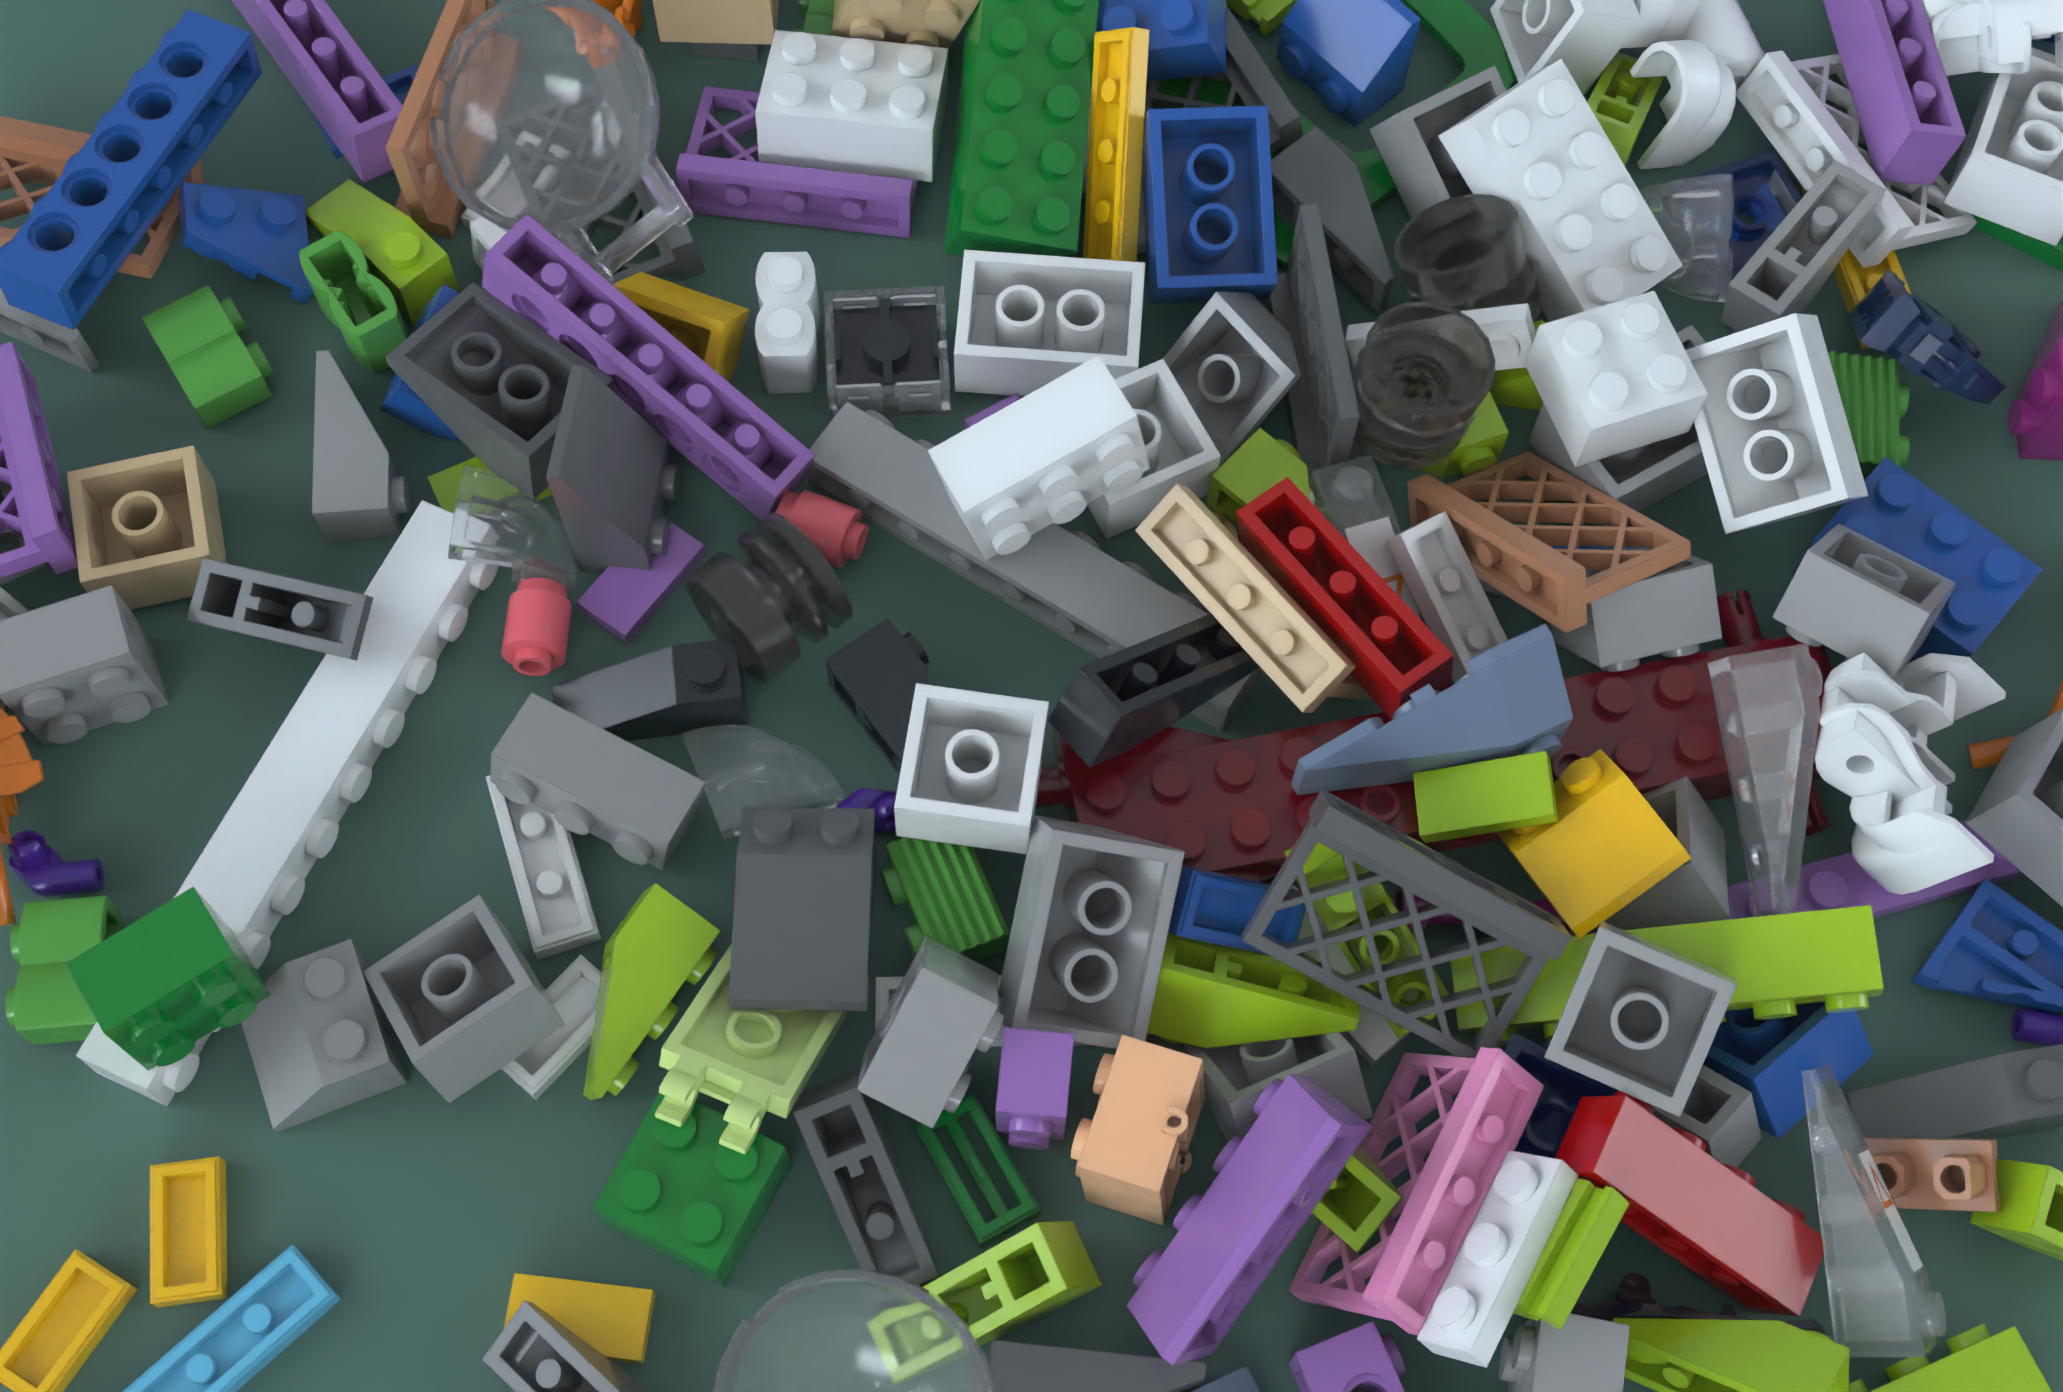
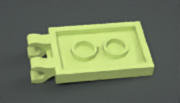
M731 943L662 1046L659 1066L669 1070L659 1087V1093L665 1095L657 1108L655 1117L682 1127L693 1109L699 1092L728 1103L729 1106L723 1120L729 1122L721 1135L719 1144L745 1155L757 1135L766 1111L785 1119L787 1118L850 1011L729 1009Z

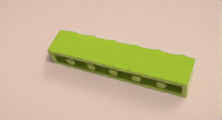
M1871 905L1624 930L1735 977L1737 986L1726 1011L1753 1008L1754 1019H1777L1796 1016V1004L1824 1001L1827 1013L1864 1010L1869 1008L1868 997L1880 996L1884 990ZM1596 933L1586 934L1580 939L1576 935L1571 936V940L1558 961L1551 957L1549 958L1496 1045L1517 1042L1516 1031L1543 1028L1545 1039H1552ZM1509 945L1481 952L1480 957L1487 983L1490 984L1515 977L1527 955ZM1471 955L1451 961L1454 993L1479 987ZM1503 995L1492 998L1494 1009ZM1483 1000L1456 1007L1458 1030L1464 1035H1475L1477 1038L1488 1020ZM1725 1014L1723 1016L1721 1023L1726 1022Z

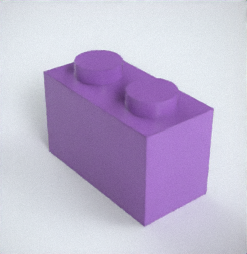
M1004 1027L995 1114L996 1132L998 1135L1009 1136V1145L1024 1149L1044 1150L1049 1149L1050 1140L1064 1141L1074 1034Z

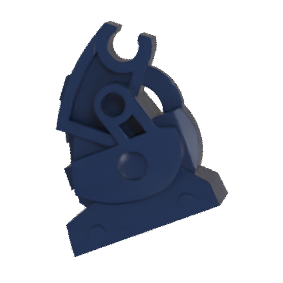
M1888 269L1848 314L1860 341L1868 347L1883 352L1886 351L1914 374H1918L1944 391L1950 390L1968 400L1990 405L2006 386L1977 360L1982 354L1981 351L1935 308L1914 293L1909 294L1904 287L1905 283L1898 278L1897 274Z

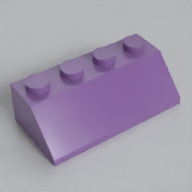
M1288 1074L1284 1082L1276 1078L1266 1087L1253 1108V1112L1259 1116L1244 1139L1237 1135L1223 1148L1213 1165V1170L1219 1173L1204 1196L1197 1192L1183 1205L1173 1221V1227L1178 1230L1174 1239L1164 1253L1159 1249L1154 1251L1143 1262L1133 1278V1284L1139 1289L1131 1298L1127 1307L1160 1356L1172 1366L1207 1357L1215 1352L1373 1127L1307 1076Z

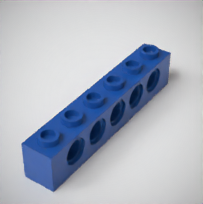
M188 9L173 29H169L163 35L159 48L143 69L133 74L127 90L111 111H107L101 116L96 130L81 150L68 159L62 175L46 196L41 197L35 202L29 218L11 241L6 242L0 248V287L9 305L72 330L77 327L262 74L251 32Z

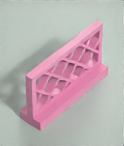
M1481 1047L1476 1058L1404 1052L1370 1122V1125L1373 1127L1359 1146L1365 1150L1389 1180H1392L1409 1168L1411 1179L1397 1189L1404 1198L1379 1227L1381 1242L1360 1257L1359 1252L1354 1251L1321 1222L1288 1291L1301 1301L1390 1320L1407 1333L1419 1335L1508 1151L1515 1150L1544 1085L1498 1048ZM1420 1075L1429 1076L1431 1086L1409 1102V1098ZM1459 1092L1455 1102L1453 1103L1452 1096ZM1438 1107L1440 1118L1417 1134L1415 1123ZM1401 1135L1403 1145L1381 1161L1380 1158L1387 1144ZM1430 1152V1155L1425 1163L1423 1156ZM1401 1213L1397 1224H1395L1394 1217ZM1341 1256L1344 1268L1320 1284L1329 1264ZM1371 1276L1370 1281L1366 1287L1365 1279Z

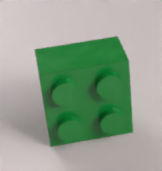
M194 887L64 964L103 1033L148 1071L155 1066H167L183 1059L194 1049L197 1040L218 1027L227 1028L246 1020L257 1009V1003L271 995L234 932Z
M659 1093L595 1202L593 1209L604 1225L725 1288L792 1167L785 1146L758 1132L745 1155L719 1144L720 1137L729 1122L723 1120V1114L698 1101H695L693 1109L682 1127L656 1118L655 1112L665 1095Z

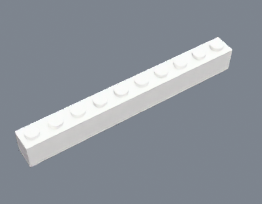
M421 501L364 592V595L374 598L357 661L329 654L325 655L175 895L177 897L194 887L234 932L256 970L262 965L268 954L271 943L269 937L281 917L290 914L299 904L305 889L304 879L316 859L325 857L332 849L339 832L338 823L351 802L359 801L367 791L372 778L371 768L383 748L391 747L399 738L405 722L404 714L415 695L423 694L432 683L437 669L436 661L447 642L455 641L462 633L468 619V608L479 589H487L494 580L499 567V554L488 528L428 502ZM96 1022L76 1056L98 1074L168 1106L175 1093L183 1091L194 1078L199 1066L198 1055L212 1032L197 1040L194 1049L183 1059L171 1065L155 1066L148 1071L106 1036L98 1022ZM218 1027L217 1029H215V1030L212 1031V1032H217V1031H219V1030L222 1029V1028H221V1027Z

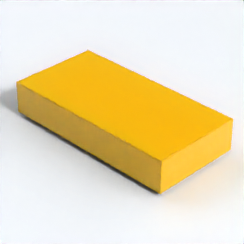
M217 1156L150 1165V1304L156 1308L228 1299L226 1161Z
M75 1249L0 1349V1382L14 1392H64L138 1289Z
M514 1273L504 1328L524 1300L530 1301L609 1360L644 1365L656 1294L651 1289Z

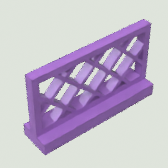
M704 86L686 153H680L675 169L681 212L910 238L913 225V206L918 186L917 180L759 162L758 144L745 150L735 139L756 128L755 110L760 93ZM715 108L739 111L743 117L722 127L713 117V112ZM723 146L733 157L729 159L703 155Z
M14 343L0 345V482L11 485L12 490L0 504V535L5 528L23 534L25 546L0 554V578L47 562L55 573L59 574L78 567L74 532L37 379Z

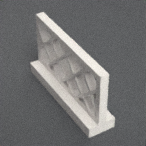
M1783 50L1766 53L1736 91L1737 98L1807 192L1834 160L1886 189L1884 197L1849 246V249L1863 268L1879 265L1894 250L1967 234L1978 223L1972 214L1943 203L1949 184L1940 173L1930 186L1879 179L1874 171L1869 152L1858 147V141L1865 145L1867 144L1839 54L1790 61ZM1837 74L1847 88L1828 79L1829 75ZM1826 99L1847 109V114L1825 103ZM1891 185L1911 194L1912 200L1892 191ZM1927 203L1939 208L1945 217L1927 209Z

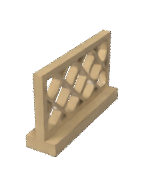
M1176 483L1135 529L1137 534L1302 713H1313L1327 697L1373 700L1350 675L1356 665L1238 541L1237 528L1224 514L1210 511L1188 486Z

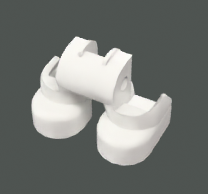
M1634 0L1642 22L1621 48H1648L1639 57L1630 73L1633 78L1666 76L1671 85V89L1659 103L1668 123L1637 162L1640 169L1683 166L1712 147L1727 128L1736 104V91L1765 56L1737 0Z
M1921 0L1946 76L1972 72L2026 74L2030 68L2031 40L2051 38V35L2054 34L2055 64L2063 69V0Z
M1862 653L1834 668L1824 684L1815 753L1816 770L1824 781L1852 797L1849 808L1852 819L1857 824L1851 839L1853 858L1888 892L1900 895L1917 892L1992 863L1994 860V854L1959 821L1948 816V814L1952 813L1953 805L1946 800L1947 786L1945 785L1955 782V773L1927 748L1928 735L1953 725L1955 720L2005 699L2006 691L1970 657L1929 653L1906 664L1892 680L1866 653Z

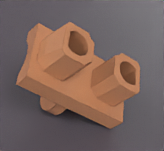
M1864 1138V1150L1869 1149L1897 1209L1997 1212L2001 1210L1996 1175L1997 1139ZM1866 1171L1868 1207L1884 1208Z

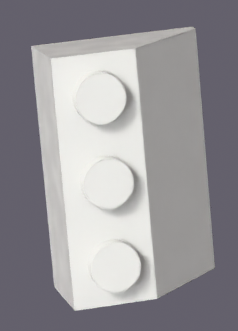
M1794 313L1685 350L1708 393L1694 420L1725 534L1805 515L1868 496L1817 315Z

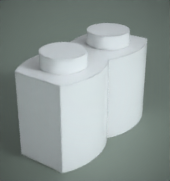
M807 251L764 252L757 265L755 276L760 308L755 323V339L762 380L769 394L811 393L817 384L820 372L816 336L820 321V309L814 264Z

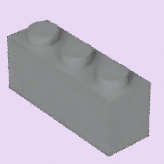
M532 692L491 752L490 782L496 784L499 792L506 798L521 805L535 804L554 814L557 822L567 830L579 835L591 833L612 844L617 854L637 865L649 863L663 871L701 808L705 781Z

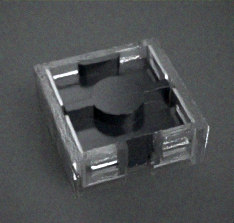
M944 286L824 291L827 397L830 421H832L846 402L853 404L864 412L866 410H874L886 418L951 415Z

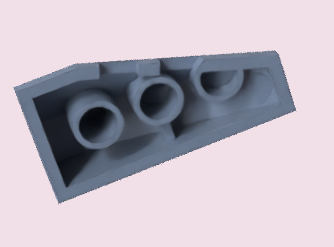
M1543 624L1466 662L1471 672L1442 692L1433 690L1430 684L1410 695L1412 699L1394 713V720L1387 724H1384L1379 717L1369 718L1298 759L1291 783L1296 794L1319 793L1321 789L1328 792L1414 781L1413 773L1542 751H1546L1549 757L1553 756L1562 748L1560 741L1573 719V714L1553 635L1546 624Z

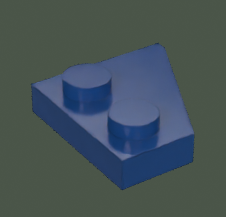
M187 182L182 183L178 195L182 246L209 259L222 260L232 270L254 281L258 273L291 288L292 291L289 298L300 303H309L313 291L302 269L299 257L300 250L309 246L304 196Z
M1985 878L1974 889L1911 980L1919 986L2035 1011L2059 1014L2063 1011V932Z

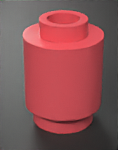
M789 490L781 499L772 523V536L783 540L785 548L841 568L848 559L856 561L860 557L868 538L869 526L862 524L863 513L858 508L809 490H804L801 494Z
M540 577L527 578L518 583L517 591L509 597L501 654L521 674L543 676L565 663L572 604L567 598V589L557 581Z

